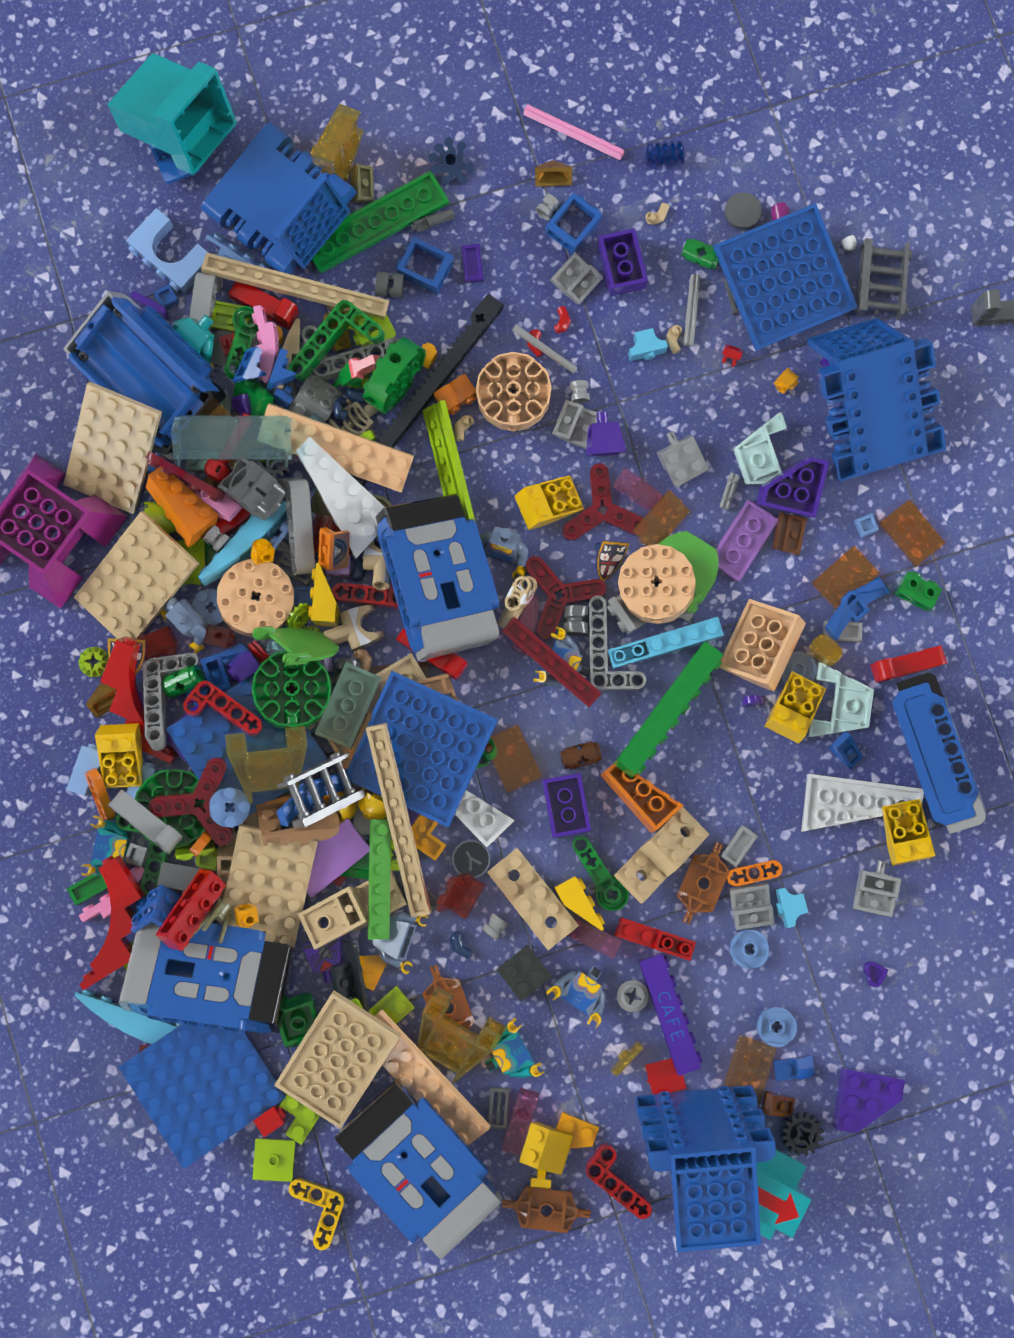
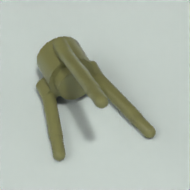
M218 900L216 905L205 916L199 929L195 931L193 936L203 925L202 930L206 931L214 919L217 921L224 919L219 943L221 944L229 920L232 917L230 914L232 907L228 903Z

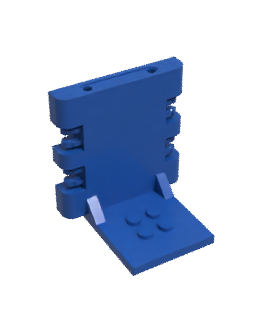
M269 122L260 130L203 201L201 210L222 228L225 225L228 227L233 226L241 218L234 228L237 239L249 250L253 247L259 249L268 240L261 253L265 256V262L275 271L291 274L298 265L304 269L350 213L347 204L357 192L337 174H329L328 172L323 174L321 172L322 167L319 166L321 163L308 151L302 152L297 150L288 159L294 150V145L291 144L293 142L292 139Z
M879 318L807 338L808 346L827 359L830 366L818 370L822 397L825 400L827 399V404L840 403V406L829 409V416L826 417L827 432L833 436V440L845 438L844 442L837 443L834 446L835 451L831 454L834 475L838 482L946 450L944 427L940 423L935 422L934 416L923 417V415L934 411V405L941 404L939 390L931 387L930 381L919 382V379L929 376V370L927 369L936 367L932 341L928 339L913 341Z
M720 1086L714 1089L671 1093L663 1091L659 1094L634 1096L635 1108L641 1126L642 1137L645 1141L649 1165L651 1169L657 1172L670 1171L677 1252L761 1245L756 1163L767 1162L773 1159L776 1149L775 1140L770 1128H765L764 1113L762 1109H757V1096L753 1086Z

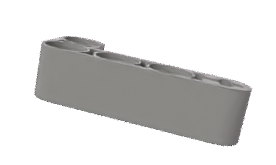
M199 272L196 274L189 318H195L200 321L204 315L212 317L215 295L221 289V277Z
M123 790L108 805L168 854L182 839V836L174 828L163 823Z

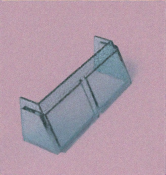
M179 415L174 417L171 437L173 459H177L178 467H180L181 459H239L241 456L246 459H286V467H288V460H292V418H288V416L231 417Z

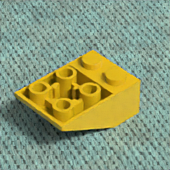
M570 475L524 487L514 496L528 530L548 525L584 510Z
M316 563V568L312 569L314 587H311L310 599H312L313 605L309 606L308 616L315 626L338 627L340 608L319 563Z
M792 671L764 727L799 744L806 736L827 688Z
M139 723L100 725L95 734L105 788L141 786L143 784V763Z
M920 799L882 806L887 848L892 866L922 861L935 856Z
M573 876L554 887L564 906L599 930H604L602 925L605 922L600 913H595L593 907L596 905L591 896H586L583 890L586 889V886L581 878L577 879L576 876Z

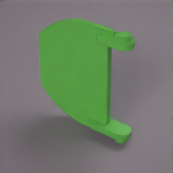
M683 531L665 538L658 545L673 547L684 554L692 565L696 588L694 600L689 605L687 612L695 614L698 610L696 605H700L715 583L719 566L718 554L714 547L691 533Z
M272 626L257 627L252 633L256 640L273 639L288 651L282 658L283 663L286 665L307 664L309 661L327 659L334 656L339 650V646L324 634L308 629H275Z

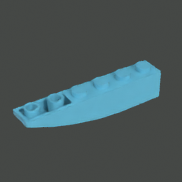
M283 500L280 507L265 520H261L251 514L245 525L243 524L238 528L237 534L225 543V547L220 553L218 552L214 555L212 562L200 571L198 577L201 584L206 586L223 577L224 573L234 564L249 559L251 557L252 543L255 540L266 539L269 541L279 530L282 523L288 520L286 501Z
M715 617L607 651L612 667L617 668L703 644L705 641H713L722 638L724 634L719 618Z
M87 989L75 993L77 999L107 1023L126 1034L153 1044L181 1025L149 1019L147 1016L133 1011L123 1010L120 1004L112 1002L113 998L104 995L101 998L94 996L95 992Z

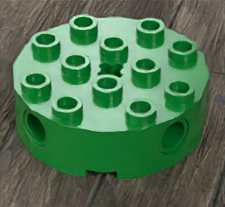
M402 337L396 343L392 342L388 346L387 353L384 357L380 356L375 363L377 368L363 386L365 392L362 397L365 402L383 414H386L388 410H393L404 398L415 381L413 376L421 370L425 361L426 350L407 337Z
M285 650L274 653L259 666L254 674L252 697L255 709L264 721L277 729L295 731L308 728L322 717L329 704L331 683L327 670L318 660L300 665H286L283 663L282 658L288 652ZM289 687H293L295 690L294 694H290L288 691Z
M177 769L159 771L143 782L136 792L135 800L150 811L149 804L156 796L193 793L199 780L196 775L189 771ZM196 798L195 806H201L204 809L203 811L206 812L203 806L205 801ZM195 814L157 817L166 825L174 828L182 836V839L173 850L186 848L194 844L206 830ZM142 834L145 839H147L152 844L157 846L154 842H152L149 838Z

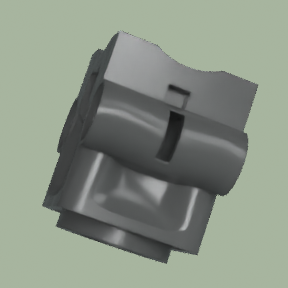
M242 456L235 463L230 475L224 478L217 486L227 496L261 520L267 519L280 507L287 493V490L271 474L263 470L255 462L249 461Z

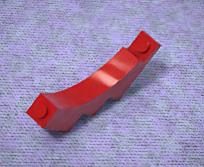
M125 636L117 639L100 680L101 683L117 690L109 711L125 718V724L139 723L142 751L171 764L177 760L179 755L174 751L175 749L166 745L164 749L155 751L150 747L145 737L144 708L138 695L135 676L137 655L141 645L135 643V640Z
M112 855L102 861L103 865L98 868L108 889L111 919L105 942L96 958L90 964L93 970L83 975V980L79 983L83 991L128 963L130 959L132 945L126 938V935L132 932L131 921L135 914L129 905L142 898L145 893L120 855L115 858Z

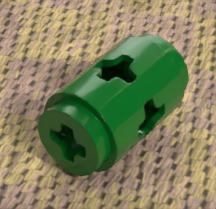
M694 238L692 240L687 239L681 256L685 257V260L697 263L707 269H716L719 261L713 246ZM702 250H704L705 255H702V257L700 258L698 254L701 253Z
M189 665L165 677L162 681V689L168 697L176 698L193 690L198 683L204 681V673L199 666Z

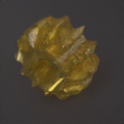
M823 634L814 638L809 646L813 656L827 666L834 665L843 655L842 648L838 646V643Z

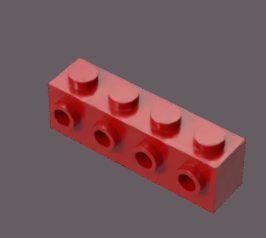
M199 869L155 935L170 949L183 951L189 944V940L195 931L199 929L205 916L211 911V907L217 898L221 896L226 884L212 871Z

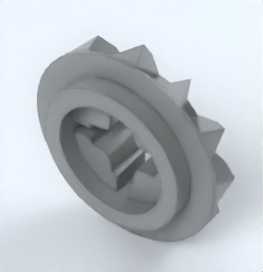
M629 980L623 983L617 991L618 1003L628 1012L640 1011L648 1002V991L639 981ZM634 988H636L635 994L640 999H633L629 1004L630 998L625 993H632Z

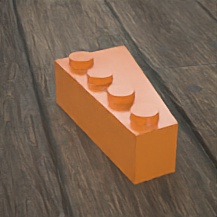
M160 466L149 474L146 489L158 506H161L165 511V516L168 520L172 521L176 527L175 530L179 536L181 535L184 538L185 544L189 548L216 525L219 515L174 474L169 476L160 471L162 468Z
M614 764L600 775L650 833L658 830L684 806L671 798L666 792L655 787L650 781L645 780L638 774L631 778Z

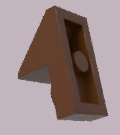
M766 1091L762 1104L763 1113L790 1118L789 1114L793 1113L796 1098Z

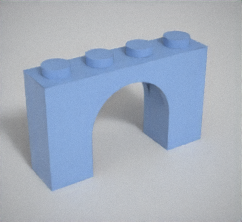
M156 208L127 238L126 241L130 246L128 249L135 256L140 255L143 258L142 262L147 267L155 268L157 270L156 274L164 280L166 278L169 280V285L178 292L180 290L185 294L194 285L196 274L198 272L202 273L201 267L207 251L197 243L178 262L167 263L158 259L156 255L157 246L171 231L173 225L170 219Z
M89 744L88 747L81 746L66 790L90 796L91 791L85 777V772L96 768L98 772L101 771L97 746ZM143 762V782L159 772V770L154 769V764ZM140 786L128 787L127 794L135 799L136 792Z

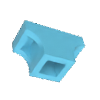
M653 328L635 332L633 338L635 346L629 349L630 362L643 358L644 360H650L655 355L666 353L668 348L666 340L658 339Z
M784 887L775 889L778 900L776 908L778 914L782 915L784 926L786 928L796 926L798 916L808 913L804 894L792 895Z

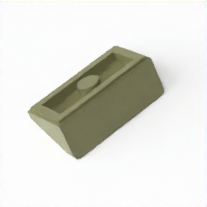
M356 163L350 170L351 186L357 192L351 199V202L354 204L374 202L373 167Z

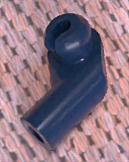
M354 387L347 389L348 399L359 404L365 402L362 397L364 392L362 393Z
M342 396L338 397L333 404L334 417L337 420H345L347 417V411L342 410L346 403L345 398Z
M352 555L351 558L356 566L353 572H351L350 577L353 581H358L364 577L366 570L363 569V558L361 555L356 559Z
M454 931L450 936L452 950L468 959L472 950L463 946L461 940L463 937L462 933Z

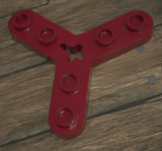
M148 451L145 458L148 459L147 463L156 469L158 466H161L160 471L169 476L174 474L180 481L182 479L191 483L190 488L199 493L202 490L208 493L206 497L215 502L218 499L223 500L225 494L177 465Z
M601 463L593 465L590 469L592 506L563 526V537L568 541H575L602 522L634 536L643 534L647 526L644 518L612 504L609 471L606 465ZM601 501H603L604 508L608 509L604 515L597 511V509H600Z
M532 556L526 561V571L531 577L536 579L538 586L548 596L536 630L537 635L542 640H549L552 638L551 633L555 634L557 630L555 627H558L566 604L591 600L594 596L603 597L606 592V584L600 579L563 584L540 557ZM561 590L565 597H561L558 604H555L556 595L554 592L558 593Z
M213 757L209 760L193 793L161 795L153 798L149 804L150 812L157 817L195 814L217 844H229L233 838L232 828L216 824L209 813L210 799L217 791L227 769L225 760L220 757ZM196 798L205 801L203 806L206 812L203 811L204 809L201 806H195Z

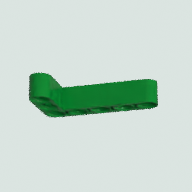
M342 300L337 303L291 361L288 370L296 373L297 368L303 367L302 372L296 374L295 379L298 381L306 380L349 325L373 344H381L385 339V332L378 323L350 301ZM345 308H350V311L347 314H343V310ZM360 319H365L362 325L357 326V322ZM337 322V328L331 329L332 324ZM379 330V334L376 337H371L373 331ZM326 337V342L319 344L320 339ZM309 353H315L312 359H307Z
M119 814L117 815L115 823L118 828L141 833L131 824L124 826L122 823L123 818ZM151 842L149 846L151 850L141 882V889L145 893L144 896L150 892L148 889L150 881L155 882L156 888L159 887L157 885L162 862H168L170 853L168 854L164 850L158 853L156 846ZM156 861L160 864L158 872L152 870V864Z

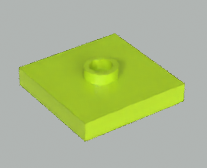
M256 1138L252 1180L292 1182L296 1141Z

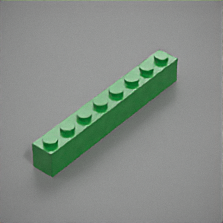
M706 641L698 648L615 760L614 765L631 778L643 772L646 768L644 765L647 759L651 760L657 753V750H655L658 744L662 745L668 738V735H666L669 729L673 730L679 723V720H677L680 714L684 715L690 708L688 705L691 699L695 700L701 693L698 689L702 684L705 686L711 679L709 674L712 670L716 671L722 664L720 659L723 657V654Z

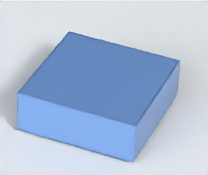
M873 513L854 520L860 538L879 531Z

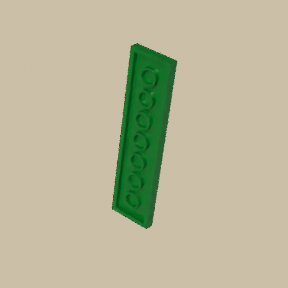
M429 171L346 216L312 258V261L319 273L322 274L412 225L413 221L428 216L449 205V200L433 173Z

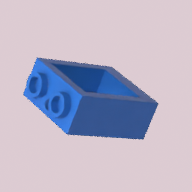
M572 193L546 225L545 234L573 254L580 249L601 223V211L597 207L586 203V200L581 195L577 196ZM572 204L592 218V221L577 239H574L556 225Z
M413 237L412 241H408L405 246L403 258L400 257L396 263L397 273L404 274V279L438 295L454 264V256ZM416 248L443 260L433 280L406 268Z

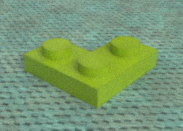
M287 1094L280 1107L296 1118L285 1135L302 1145L320 1115Z

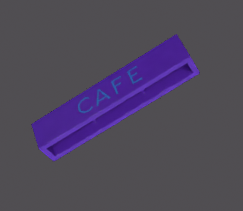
M661 953L638 960L677 1075L681 1076L701 1069L702 1057L699 1051H695L693 1044L696 1043L693 1032H689L687 1025L690 1024L686 1013H682L680 1006L683 1005L680 994L675 993L674 987L677 985L674 976L669 975L667 968L670 967L667 956L663 957Z

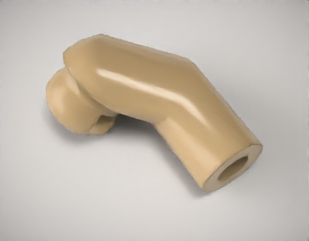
M661 203L658 212H648L645 216L647 223L655 225L663 222L670 206L666 203Z
M679 325L672 326L666 336V342L673 354L681 350L677 343L682 332V328Z
M463 416L455 423V441H464V431L474 422L472 416Z

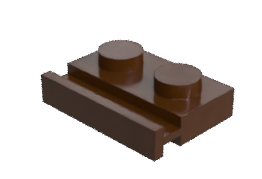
M780 512L772 550H779L780 552L799 556L807 518Z

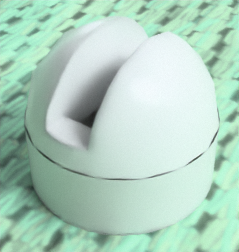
M854 235L840 241L846 251L854 250L857 245Z

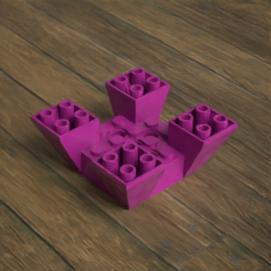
M35 453L13 483L15 485L0 505V566L10 552L28 563L29 588L61 609L83 579V577L62 564L84 533L106 547L128 516L96 495L74 501L59 491L57 488L64 480L66 474ZM54 505L53 509L47 512L48 507ZM26 510V514L21 517V512ZM42 520L41 526L36 528L37 522ZM55 531H58L57 536L55 538H52V534ZM30 536V541L25 543V539Z

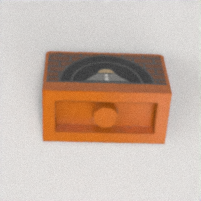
M327 527L320 528L318 563L328 571L348 567L350 532L348 530L334 532Z

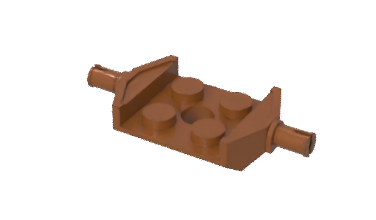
M715 842L710 855L692 856V861L676 894V897L687 908L682 922L690 925L693 914H696V912H713L730 870L719 859L718 855L723 845ZM701 878H706L709 881L706 889H701L698 885Z
M436 964L434 968L433 966L429 967L434 979L423 991L422 995L437 1035L440 1037H454L457 1039L460 1050L468 1048L464 1033L473 1025L475 1019L459 978L442 977ZM451 1002L454 1005V1011L452 1013H445L443 1010L444 1003Z
M525 1185L517 1200H502V1208H510L516 1211L521 1228L567 1233L574 1220L578 1217L590 1219L591 1210L576 1207L571 1190L561 1191ZM549 1205L552 1208L551 1214L543 1215L540 1211L542 1206Z

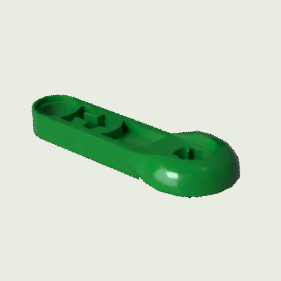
M249 306L239 307L233 314L232 322L235 334L224 370L230 379H233L235 374L230 371L229 367L231 365L239 367L246 350L251 347L252 339L259 331L258 325H255L252 317L254 309ZM246 318H249V319H250V320H249L250 324L246 323V322H247ZM239 350L241 356L238 360H235L237 357L236 351Z
M584 836L576 837L572 847L595 883L598 904L607 911L622 909L629 899L628 890L616 877L608 872L589 840ZM578 840L586 842L587 847L585 850L580 851L576 848L575 844ZM591 849L592 852L589 855L591 858L597 859L595 861L596 866H588L586 864L588 858L586 855L582 858L580 854H584ZM610 889L613 892L617 891L616 900L607 898V895H609L607 892Z

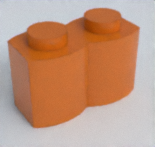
M466 374L457 377L434 393V398L437 402L446 401L448 414L451 415L459 412L462 405L472 404L476 401L477 396L476 389Z

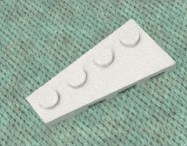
M467 790L455 814L486 847L515 821Z

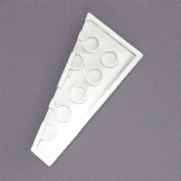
M309 437L296 450V453L313 480L316 489L319 491L323 502L340 531L348 530L350 532L349 547L356 559L377 536V525L384 517L393 514Z
M807 774L801 832L883 816L882 806L920 799L923 806V789Z

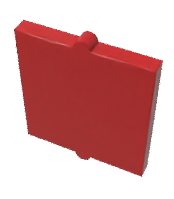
M672 1058L645 1065L648 1076L647 1082L650 1083L652 1094H659L663 1091L671 1093L687 1089L683 1075L678 1076Z

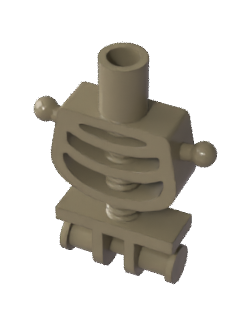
M347 399L346 404L348 406L342 410L347 411L350 420L348 422L342 420L344 425L340 428L332 418L328 420L331 426L358 436L369 430L375 435V430L371 429L374 424L370 417L378 412V410L369 404L362 408L358 402L351 403V400ZM353 410L355 411V414H356V416H354V417L352 416V411H353ZM356 427L360 431H355L352 428Z

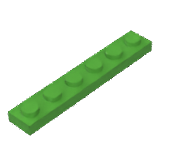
M370 820L369 940L389 939L391 831L388 820Z

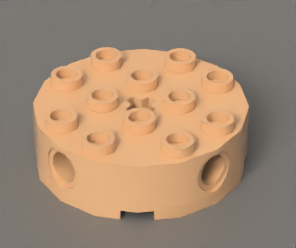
M510 352L496 356L486 364L478 375L476 397L479 410L489 423L499 429L513 432L529 429L538 423L548 410L552 389L549 374L540 363L528 354Z
M654 544L641 547L628 556L620 569L618 585L622 602L631 614L643 622L662 624L674 621L687 610L694 599L696 580L693 567L684 554L671 546ZM655 582L660 583L659 587H655Z
M247 559L234 564L224 573L217 588V606L223 621L234 632L247 637H253V630L257 627L272 626L276 629L282 628L286 624V619L294 607V589L289 576L278 565L271 562L255 565L252 559ZM252 596H259V601L252 600Z

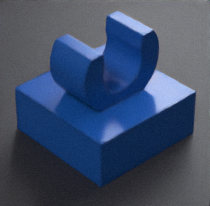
M288 385L285 386L283 391L277 388L273 394V402L288 410L294 399L290 396L293 388Z

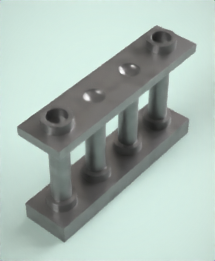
M865 238L861 245L856 316L863 317L867 310L877 309L897 311L896 320H901L908 310V303L905 302L908 263L912 257L910 242H906L901 251L875 248V246H872L873 239ZM875 255L901 258L900 268L874 266L871 263V257ZM876 273L900 276L899 286L874 284L870 281V275ZM871 291L898 294V304L874 302L868 299V294Z
M340 751L329 755V760L297 775H294V773L283 777L284 781L277 784L278 788L289 787L299 812L298 818L292 821L294 829L306 827L366 796L364 789L355 790V788H352L342 760L350 757V753L341 754ZM333 764L336 766L345 789V795L342 797L337 795L327 767ZM318 771L330 797V803L326 805L322 803L311 776ZM302 779L305 780L315 805L312 812L306 810L296 782Z

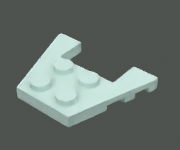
M782 412L776 414L733 449L746 485L764 484L781 473L769 435L787 428Z
M818 663L816 680L835 683L830 722L813 719L809 727L808 737L869 728L874 689L841 674L837 670H833L824 663Z

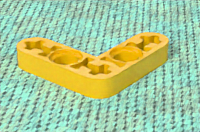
M295 1178L289 1185L290 1195L323 1207L313 1238V1244L318 1250H326L333 1239L345 1203V1197L343 1193L303 1178ZM297 1183H300L303 1189H307L308 1186H311L307 1196H304L306 1191L300 1190L296 1193L293 1185L296 1186ZM312 1190H321L322 1198L319 1200L313 1199L311 1195ZM335 1196H338L341 1204L337 1203L334 1211L326 1210L327 1207L329 1209L332 1207L333 1201L330 1198L334 1199ZM326 1215L334 1217L335 1222L333 1225L327 1226L324 1223L323 1219ZM327 1230L325 1240H327L328 1243L324 1242L323 1245L319 1244L320 1240L317 1239V1237L321 1238L323 1231Z

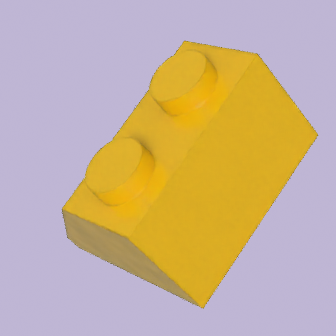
M533 1122L530 1125L519 1162L539 1170L562 1175L574 1135L540 1122Z

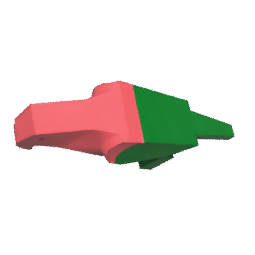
M371 355L361 360L359 357L350 359L340 370L339 377L332 386L335 388L340 385L360 386L361 381L376 368L375 363L380 356Z

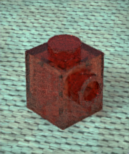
M208 624L204 643L208 646L227 650L230 646L234 645L235 635H233L234 632L231 629Z

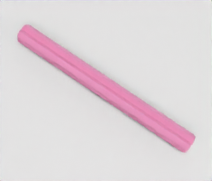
M526 105L524 109L525 116L618 160H621L624 155V149L531 105Z

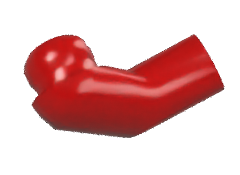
M565 306L557 309L560 320L558 324H555L554 330L558 334L567 331L571 323Z
M538 329L529 332L538 340L541 337V332ZM527 342V346L529 347V349L538 358L544 354L535 346Z

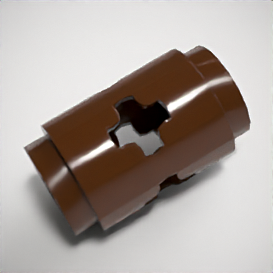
M589 741L566 747L563 751H560L564 770H574L596 764L599 760H602L598 742Z

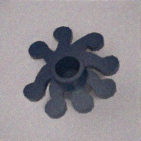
M448 137L444 141L445 146L448 148L447 151L439 143L434 146V150L440 153V157L435 153L428 155L430 162L436 161L443 164V166L432 165L431 172L433 174H436L438 171L442 173L448 172V176H443L441 179L444 184L450 183L455 174L458 183L464 184L467 178L462 175L461 169L469 173L474 170V165L472 163L466 165L462 161L464 156L463 150L466 148L465 142L457 144L458 153L456 155V150L452 145L453 139Z

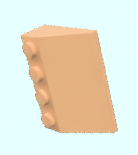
M749 599L723 653V657L720 660L722 664L719 668L757 686L775 691L806 623L797 614Z

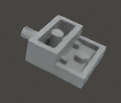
M674 431L666 434L671 444L658 451L657 455L663 468L667 470L674 487H678L709 470L692 435H687L677 440Z
M878 860L876 872L859 870L852 909L888 917L893 916L901 879L884 874L885 861Z

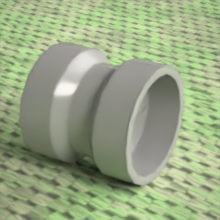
M546 194L543 202L538 204L535 210L539 216L549 221L553 217L554 211H558L561 207V204L553 195Z
M576 380L570 383L572 402L582 404L590 401V396L587 393L589 388L588 381Z
M214 525L204 536L203 540L213 545V549L218 552L230 537L222 534L220 529Z
M493 913L490 916L489 924H484L482 930L497 940L500 937V932L506 929L508 924Z

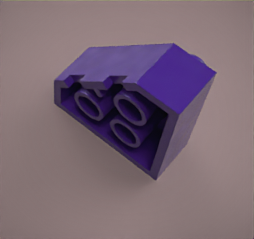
M813 457L803 458L762 484L759 488L756 505L816 518L830 461Z
M841 1066L832 1126L837 1130L858 1133L902 1101L905 1080L897 1076Z

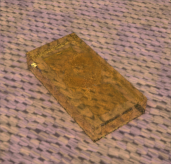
M636 1041L628 1050L624 1049L617 1056L619 1060L610 1068L611 1072L618 1076L643 1050V1046Z

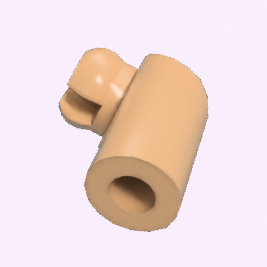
M357 648L354 651V657L358 658L362 663L361 669L370 672L371 656L364 648Z

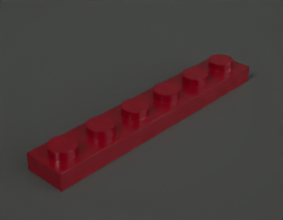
M515 617L502 630L506 637L588 708L602 694Z

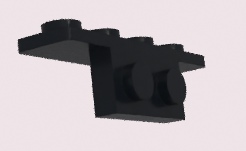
M347 940L343 941L345 960L330 967L333 989L348 1000L357 998L363 1009L369 1013L359 948L356 943Z

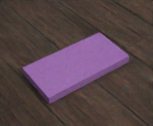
M747 500L716 547L719 564L718 570L739 583L777 525L778 518L750 500Z
M348 818L340 824V829L334 837L319 841L317 844L307 893L311 898L369 852L368 842Z

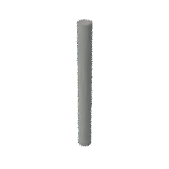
M517 324L512 329L513 332L570 372L574 373L578 368Z

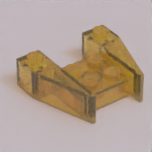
M339 103L320 136L317 145H313L311 150L313 162L315 165L323 167V170H321L323 174L325 172L329 174L335 173L347 182L364 130L358 128L357 125L361 111Z
M305 726L285 728L287 748L247 752L245 733L225 735L228 759L250 805H253L252 793L289 789L288 786L278 788L277 784L284 781L283 777L294 773V775L302 772L307 750Z
M437 986L422 1013L417 1047L426 1056L454 1071L455 1075L452 1082L455 1083L493 1052L506 1026L488 1016L478 1035L444 1016L454 996Z

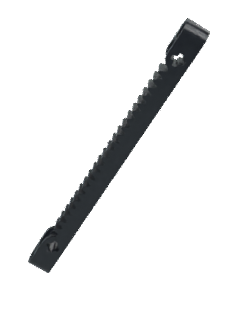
M490 294L485 296L471 315V326L465 325V331H461L460 337H456V343L452 342L451 349H446L447 355L442 354V360L437 361L438 366H433V372H428L429 378L424 377V384L419 383L420 390H414L415 395H410V401H405L406 407L401 406V413L396 412L397 419L392 418V425L387 424L388 431L382 430L383 437L377 436L379 443L392 448L396 447L422 414V410L426 409L433 400L434 393L444 386L500 315L504 308L503 303ZM351 475L363 487L368 482V480Z

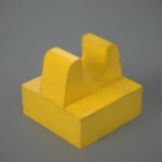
M538 1169L537 1178H531L530 1187L551 1189V1180L545 1179L546 1171Z

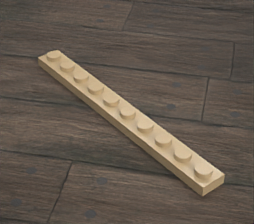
M207 252L201 267L202 273L335 307L342 300H348L366 315L385 320L389 306V300Z
M387 723L366 727V732L411 917L429 915L432 911Z

